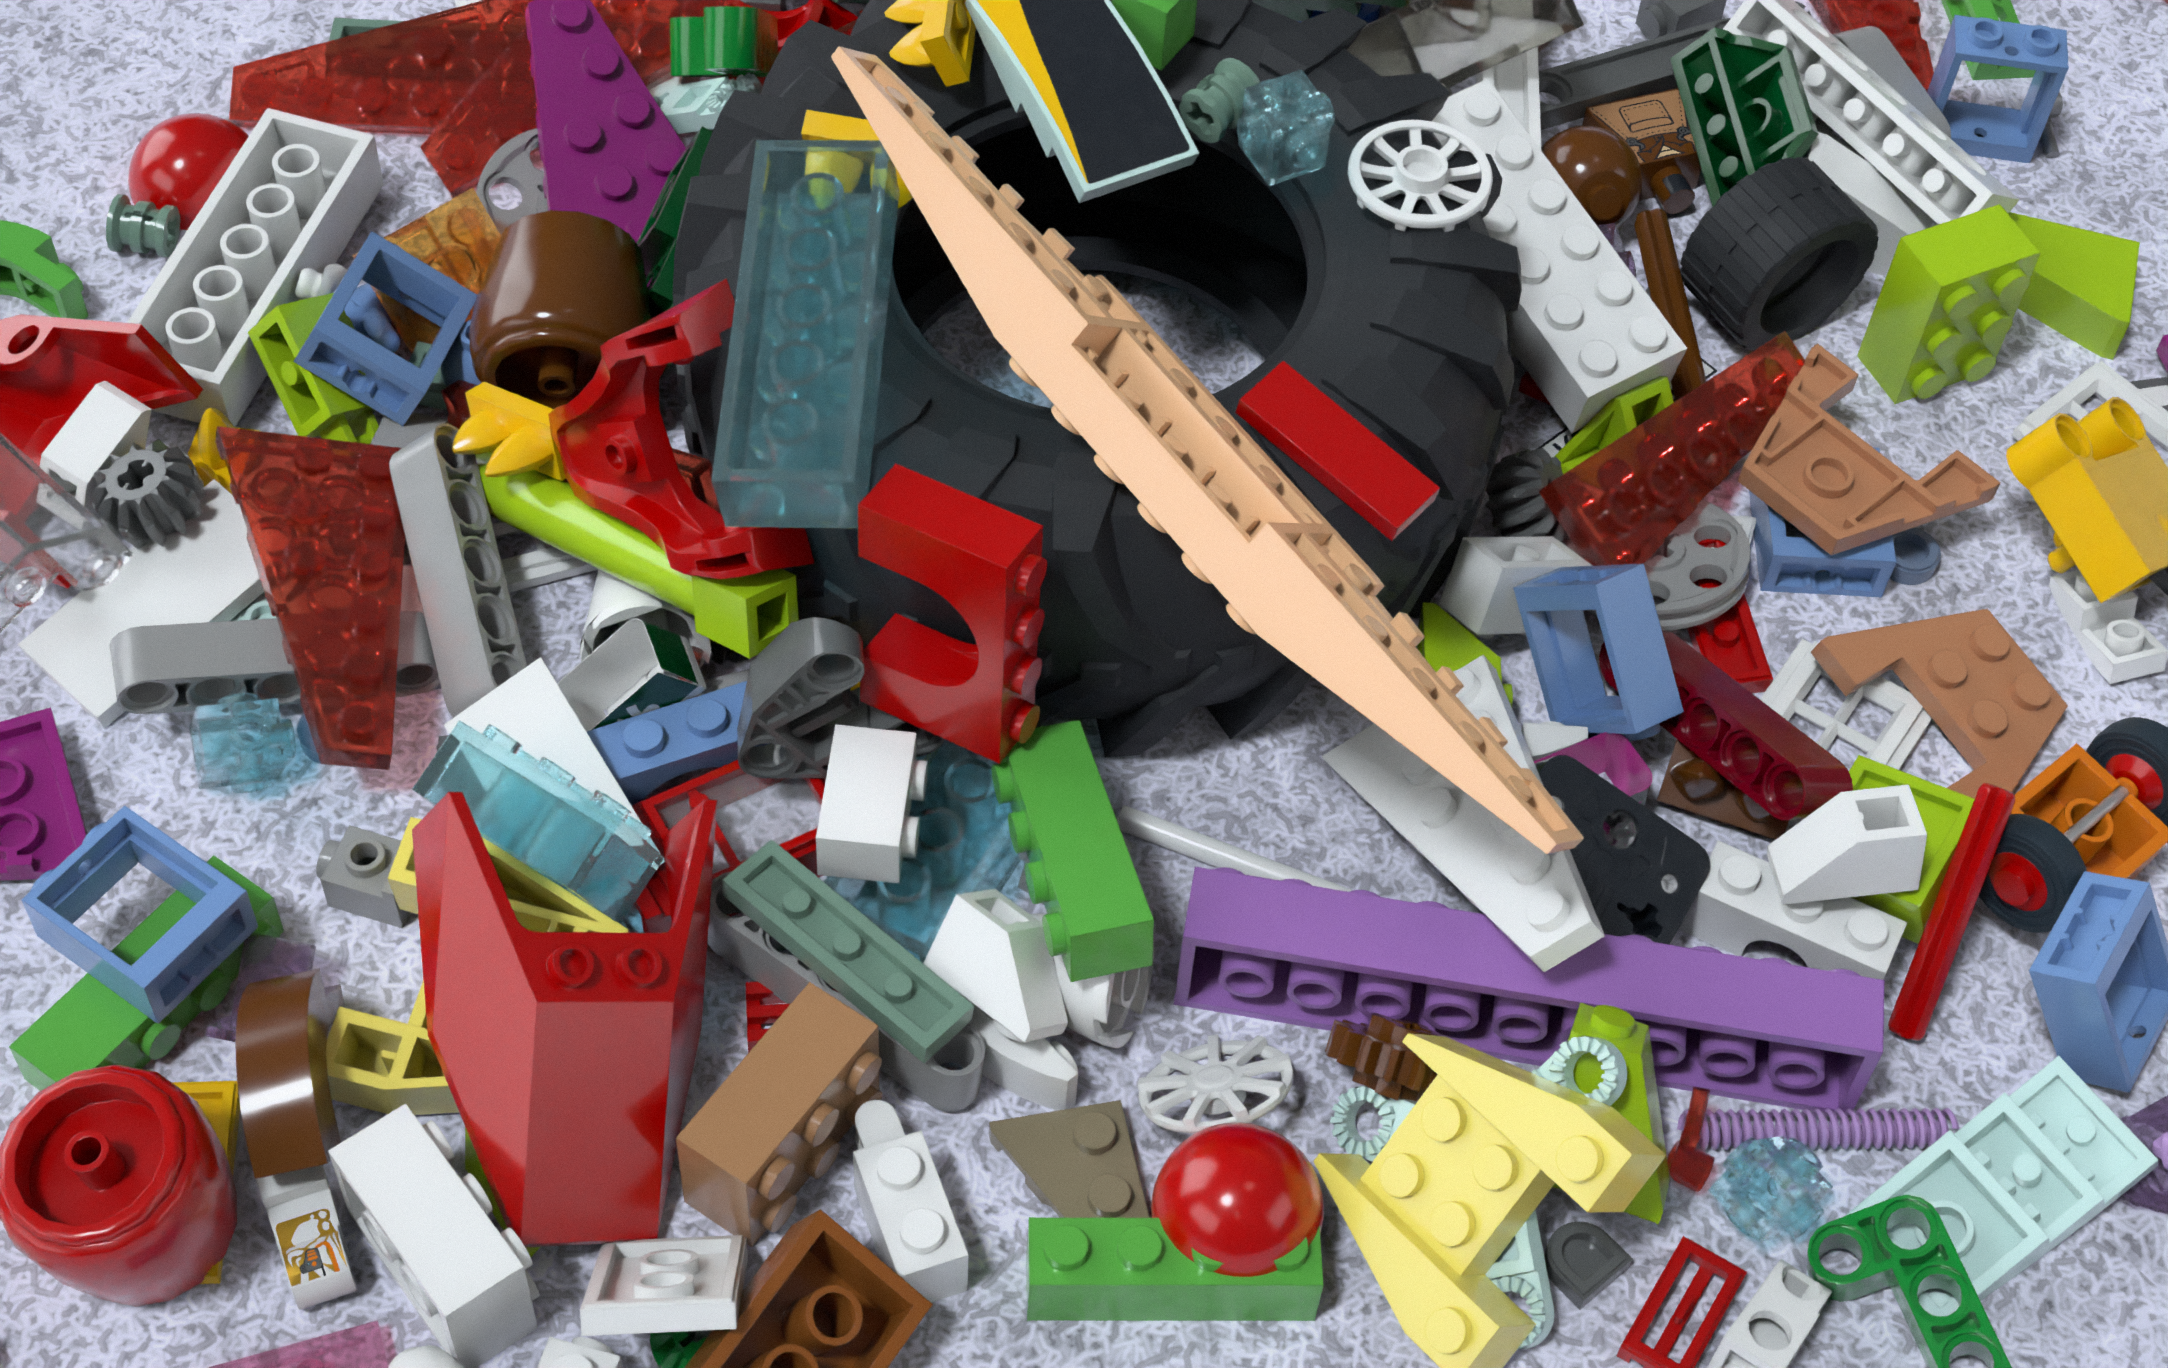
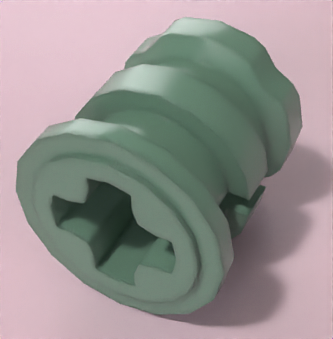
M1226 58L1217 64L1213 74H1209L1200 81L1197 88L1189 90L1182 96L1179 109L1182 119L1192 132L1202 141L1215 143L1225 136L1228 127L1229 129H1234L1247 116L1258 114L1265 106L1266 97L1260 80L1249 66L1240 60Z
M117 194L109 207L106 222V241L110 251L121 252L125 245H130V249L133 252L148 254L150 249H154L158 256L168 258L173 253L180 235V213L177 206L166 205L161 209H157L154 202L138 201L135 205H131L127 195Z

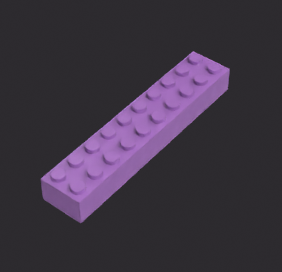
M1195 866L1173 1005L1331 1031L1334 1020L1342 1021L1344 1019L1357 1024H1369L1372 1013H1378L1387 1017L1409 1020L1427 1026L1428 1029L1451 1037L1455 1041L1495 1058L1542 1066L1560 1048V1044L1567 1042L1580 1002L1593 1007L1610 1005L1628 1012L1635 1021L1649 1026L1657 1086L1800 1110L1807 1108L1812 1112L1817 1108L1822 1112L1827 1108L1833 1112L1838 1108L1845 1112L1849 1108L1854 1110L1883 1054L1885 980L1863 977L1847 969L1827 971L1792 965L1780 958L1754 959L1724 954L1715 948L1707 946L1687 948L1653 942L1651 939L1640 935L1621 937L1604 934L1603 938L1543 972L1485 914L1451 909L1434 901L1414 903L1380 897L1376 893L1367 890L1347 892L1312 886L1310 883L1300 879L1275 880L1245 875L1233 868L1208 869Z

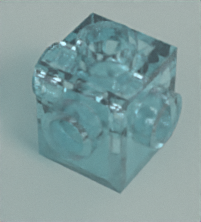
M1302 69L1274 79L1264 80L1259 84L1245 88L1242 116L1237 121L1238 145L1268 186L1325 167L1330 130L1335 123V114L1331 101L1324 92H1318Z
M239 693L221 698L216 705L197 706L189 730L199 789L231 786L232 792L235 793L261 791L271 787L272 781L279 780L288 762V758L295 757L296 743L291 719H281L278 698L258 700L256 694Z
M1784 1136L1758 1140L1751 1137L1740 1144L1727 1157L1723 1164L1726 1171L1708 1191L1725 1207L1724 1210L1727 1217L1739 1230L1754 1238L1757 1242H1763L1784 1237L1788 1234L1793 1239L1803 1235L1823 1215L1824 1209L1818 1203L1833 1186L1819 1172L1823 1168L1819 1158L1795 1138L1787 1140ZM1776 1183L1784 1189L1785 1193L1783 1195L1778 1192Z

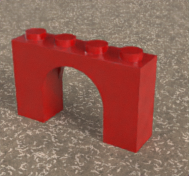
M895 463L858 504V556L917 581L937 592L961 614L971 629L977 645L959 641L895 613L864 649L865 674L860 681V701L998 764L1003 761L1017 742L1025 743L1033 734L1040 716V707L1035 705V688L1042 670V659L1037 657L1038 636L1045 618L1044 610L1039 608L1040 586L1047 571V560L1042 557L1043 525Z

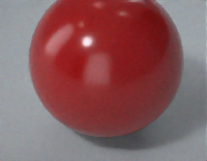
M203 113L177 115L157 124L141 139L131 158L128 185L134 205L138 201L154 202L157 209H161L166 205L177 206L180 213V230H188L249 135L226 119Z
M1231 1122L1205 1128L1188 1137L1174 1149L1165 1161L1156 1179L1152 1194L1151 1211L1152 1218L1160 1219L1166 1235L1174 1246L1191 1261L1194 1262L1192 1256L1193 1248L1198 1253L1223 1263L1213 1272L1234 1277H1252L1276 1271L1277 1268L1274 1260L1291 1252L1305 1238H1307L1309 1247L1317 1234L1319 1226L1321 1235L1324 1220V1200L1316 1172L1304 1153L1294 1143L1276 1131L1252 1123Z

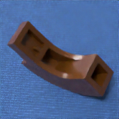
M320 968L251 982L246 986L241 996L236 1022V1073L244 1133L255 1179L328 1164L331 1161L328 1150L341 1143L329 1088L326 1043L329 1027L334 1022L339 1006L346 1007L341 985L324 987Z

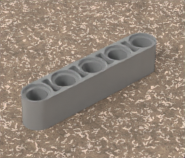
M441 423L394 453L389 464L444 701L449 713L454 718L526 668L527 664L475 454H455L452 451V444L459 429L450 424Z
M419 611L139 626L119 632L112 638L109 645L118 705L123 710L134 714L319 703L329 700L348 701L404 697L429 692L440 685L424 613Z
M731 872L723 873L713 879L711 885L708 945L716 954L754 981H758L774 992V995L787 1004H791L806 985L811 982L871 1020L839 992L832 990V986L795 955L780 953L779 951L787 949L747 915L742 917L728 916L727 914L732 913L744 914L722 895V879ZM967 1024L924 1064L879 1026V1057L882 1059L880 1070L929 1105L943 1111H957L973 1103L979 1094L985 1058V1044L982 1036L972 1026ZM956 1063L964 1069L957 1071L947 1070L941 1067L940 1064Z

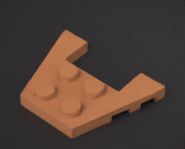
M1818 343L1809 351L1803 367L1798 375L1794 377L1775 415H1772L1745 461L1738 479L1739 483L1830 555L1988 503L1994 498L2001 483L1959 450L1952 453L1921 479L1914 480L1826 412V410L1853 391L1859 374Z
M1988 608L1827 636L1810 652L1845 696L1858 690L1888 670H1893L1974 769L1947 788L1974 799L1979 787L1983 783L1993 784L2013 792L2068 707L2066 702Z

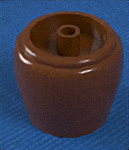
M549 210L524 216L506 227L495 247L474 304L470 324L472 367L481 383L487 382L552 409L568 404L579 395L593 379L601 362L600 346L609 339L651 320L642 251L631 235L609 220L578 211Z

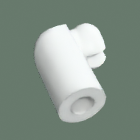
M339 264L327 265L324 273L317 272L312 268L302 269L295 289L296 296L303 300L334 293L346 274L347 269Z

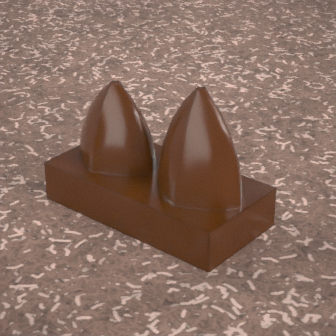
M1678 739L1676 740L1656 802L1772 840H1776L1786 832L1789 820H1780L1773 817Z

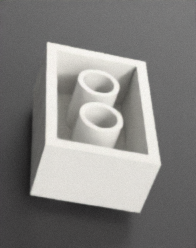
M405 1103L328 1150L350 1217L440 1346L465 1368H477L538 1328L532 1301L540 1297V1294L533 1279L526 1270L533 1265L528 1251L510 1227L499 1232L487 1216L488 1213L493 1211L488 1196L471 1173L461 1179L448 1162L454 1158L453 1151L442 1131L432 1120L421 1125Z

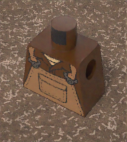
M1678 88L1586 107L1582 126H1597L1614 132L1624 139L1636 154L1642 172V191L1639 201L1657 197L1665 212L1669 214L1682 212L1693 203L1695 193L1692 189L1697 186L1701 165Z

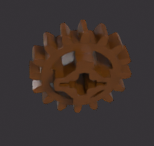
M1372 1013L1369 1024H1357L1344 1019L1342 1021L1334 1020L1325 1052L1326 1056L1337 1059L1336 1062L1355 1067L1352 1076L1353 1082L1365 1085L1375 1090V1093L1392 1099H1407L1418 1102L1438 1074L1402 1041L1408 1033L1448 1036L1428 1029L1427 1026L1409 1020H1400Z

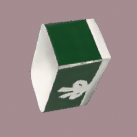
M638 618L627 621L558 683L586 732L697 697L707 688L688 639ZM664 672H670L693 683L666 675ZM605 709H606L607 712H608V715H607V716H606L605 713H604V710H605Z

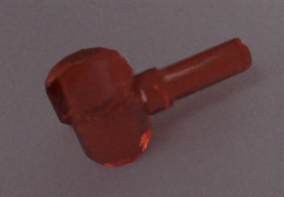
M1693 1087L1684 1130L1681 1132L1680 1140L1674 1144L1667 1158L1668 1169L1672 1179L1697 1192L1703 1188L1715 1159V1157L1696 1148L1701 1138L1710 1096V1090L1701 1087Z

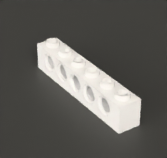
M1745 0L1723 28V30H1727L1732 34L1750 36L1788 47L1793 52L1810 109L1937 224H1942L1998 204L2009 213L2020 200L1794 0Z

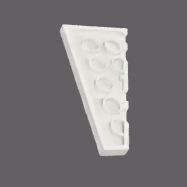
M1481 655L1461 669L1453 671L1464 685L1455 696L1477 720L1481 717L1491 719L1508 741L1503 749L1521 769H1530L1543 785L1501 680L1493 665L1484 655ZM1376 724L1370 725L1321 756L1344 781L1356 790L1372 808L1381 814L1444 877L1453 883L1471 903L1478 907L1543 972H1546L1605 936L1570 849L1546 854Z

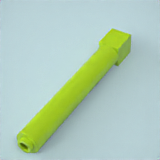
M493 452L475 454L490 516L695 616V629L697 633L750 659L765 649L790 623L799 621L796 575L781 568L728 579H714L683 574L670 567L665 552L647 535L618 518L586 505L574 495L569 483L557 480L536 470L504 477H486L484 474L486 465Z

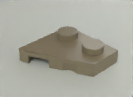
M1121 1100L989 1122L988 1134L990 1143L998 1152L1003 1150L1025 1176V1184L1042 1204L1050 1206L1059 1218H1149Z

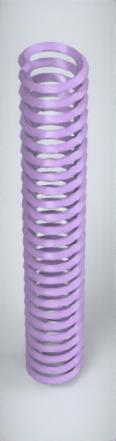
M1784 1108L1780 1112L1772 1109L1769 1113L1764 1109H1761L1758 1113L1754 1109H1750L1747 1113L1743 1109L1738 1110L1736 1113L1732 1109L1727 1110L1726 1113L1721 1109H1718L1715 1113L1710 1109H1707L1704 1113L1699 1109L1693 1113L1686 1109L1679 1117L1677 1130H1684L1685 1120L1688 1117V1144L1693 1151L1698 1146L1697 1116L1700 1120L1699 1145L1704 1151L1709 1146V1138L1710 1145L1714 1150L1720 1146V1140L1721 1146L1725 1150L1730 1147L1731 1142L1736 1150L1741 1147L1742 1142L1747 1150L1752 1147L1753 1143L1758 1150L1762 1148L1763 1144L1771 1150L1774 1143L1780 1150L1785 1146V1143L1792 1150L1796 1146V1142L1801 1150L1807 1146V1142L1812 1150L1817 1147L1818 1143L1823 1150L1827 1148L1829 1143L1834 1150L1839 1144L1845 1150L1850 1144L1857 1150L1861 1143L1868 1150L1872 1142L1877 1149H1880L1883 1143L1888 1149L1894 1144L1899 1149L1904 1144L1910 1149L1915 1144L1920 1149H1923L1926 1143L1930 1147L1949 1131L1945 1115H1949L1953 1129H1959V1124L1955 1114L1949 1108H1945L1942 1111L1938 1108H1934L1932 1111L1927 1108H1923L1921 1111L1916 1108L1910 1111L1902 1108L1899 1112L1894 1108H1891L1888 1112L1883 1108L1877 1112L1872 1108L1866 1112L1861 1108L1857 1109L1856 1112L1850 1108L1845 1112L1839 1108L1834 1112L1829 1108L1823 1112L1818 1108L1813 1110V1112L1807 1108L1802 1112L1796 1108L1789 1112ZM1795 1115H1796L1797 1118H1798V1120H1797V1125H1796V1126H1795V1122H1794V1116H1795ZM1806 1115L1808 1116L1807 1126H1806V1122H1805V1116H1806ZM1817 1115L1819 1116L1818 1127L1815 1119ZM1827 1115L1830 1117L1829 1127L1826 1119ZM1838 1115L1841 1117L1840 1126L1837 1120ZM1849 1115H1851V1117H1852V1119H1851V1124L1849 1123V1120H1848V1116H1849ZM1860 1115H1862V1117H1863L1861 1124H1860V1120H1859V1116H1860ZM1870 1115L1873 1116L1872 1124L1870 1121ZM1881 1115L1884 1116L1883 1125H1882V1121H1881V1118H1880ZM1892 1115L1895 1116L1894 1124L1891 1118ZM1903 1115L1906 1116L1905 1122H1903V1119H1902V1116H1903ZM1913 1115H1916V1116H1917L1915 1122H1914V1119H1913ZM1935 1115H1938L1937 1123L1934 1117ZM1708 1116L1710 1117V1120H1711V1122H1710V1130L1708 1129V1123H1707V1118H1708ZM1719 1116L1721 1117V1120H1722V1121H1721V1128H1720V1129H1719V1123H1718V1118H1719ZM1730 1116L1732 1117V1120H1733V1121H1732V1127H1731V1129H1730V1124H1729V1117H1730ZM1741 1116L1743 1117L1742 1130H1741V1124H1740V1121H1739ZM1751 1116L1754 1117L1753 1130L1750 1121ZM1762 1116H1764V1118H1765L1764 1131H1763V1125H1762V1121H1761ZM1773 1116L1776 1118L1775 1128L1772 1121ZM1784 1116H1786V1118H1787L1786 1126H1784V1121H1783V1117H1784Z

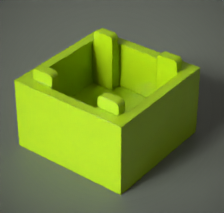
M1858 755L1849 770L1853 791L1909 785L1927 832V840L1918 890L1850 898L1906 921L1907 925L1902 937L1919 944L1973 805L1974 798Z

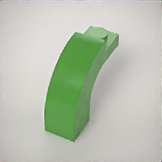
M0 220V294L22 299L50 317L87 318L89 315L81 293L84 289L82 281L69 266L59 263L51 236L27 225Z

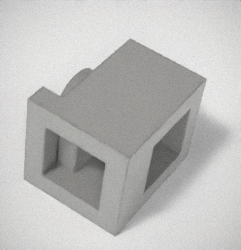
M349 825L340 842L334 840L327 841L320 852L316 866V874L320 878L327 905L403 928L411 912L399 909L387 879L401 840Z

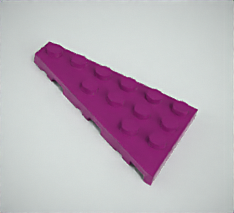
M534 0L528 3L525 18L527 37L531 45L530 66L531 75L534 77L537 102L536 123L540 159L543 161L544 198H547L548 211H578L609 220L629 233L634 241L637 242L672 167L686 147L591 0Z

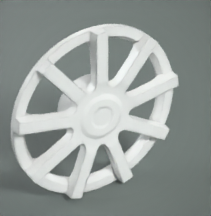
M1426 120L1395 121L1370 131L1354 147L1350 155L1347 172L1350 185L1357 196V204L1362 210L1368 208L1378 216L1395 223V229L1404 232L1407 226L1413 228H1442L1444 232L1454 230L1455 224L1467 220L1478 211H1483L1493 183L1490 163L1482 149L1471 138L1452 127ZM1408 130L1410 146L1404 148L1400 153L1389 146L1383 139V136L1386 134ZM1421 130L1438 133L1450 139L1443 148L1438 150L1428 145H1422ZM1369 146L1394 167L1367 164L1361 161V157ZM1463 146L1477 160V163L1474 165L1448 168V160ZM1362 177L1393 182L1370 191ZM1481 178V185L1477 193L1466 191L1449 183L1452 181ZM1398 194L1406 195L1400 210L1383 202ZM1438 194L1464 205L1448 212ZM1424 199L1433 214L1412 213L1417 200Z
M1217 1034L1208 1036V1044L1196 1046L1178 1054L1170 1050L1161 1054L1162 1063L1157 1065L1146 1077L1139 1078L1137 1083L1139 1089L1138 1098L1143 1113L1156 1125L1176 1132L1197 1133L1205 1128L1223 1123H1250L1266 1115L1286 1098L1293 1084L1294 1073L1289 1054H1284L1280 1050L1269 1046L1266 1037L1257 1035L1251 1041H1220ZM1234 1054L1227 1061H1221V1055ZM1254 1056L1260 1057V1058H1263V1059H1264V1060H1260V1061H1256V1062H1252V1063L1245 1064L1246 1062H1248V1061H1249L1251 1058H1253ZM1208 1057V1062L1205 1065H1199L1194 1062ZM1175 1070H1179V1071H1181V1072L1187 1074V1075H1171V1076H1168L1169 1074H1171V1073L1174 1072ZM1268 1072H1280L1282 1076L1281 1082L1252 1078V1076ZM1177 1089L1152 1101L1153 1093L1156 1091ZM1246 1091L1269 1096V1099L1249 1111L1243 1105ZM1191 1099V1106L1185 1114L1183 1121L1164 1116V1113L1170 1108ZM1230 1111L1233 1117L1221 1120L1201 1122L1203 1114H1221Z

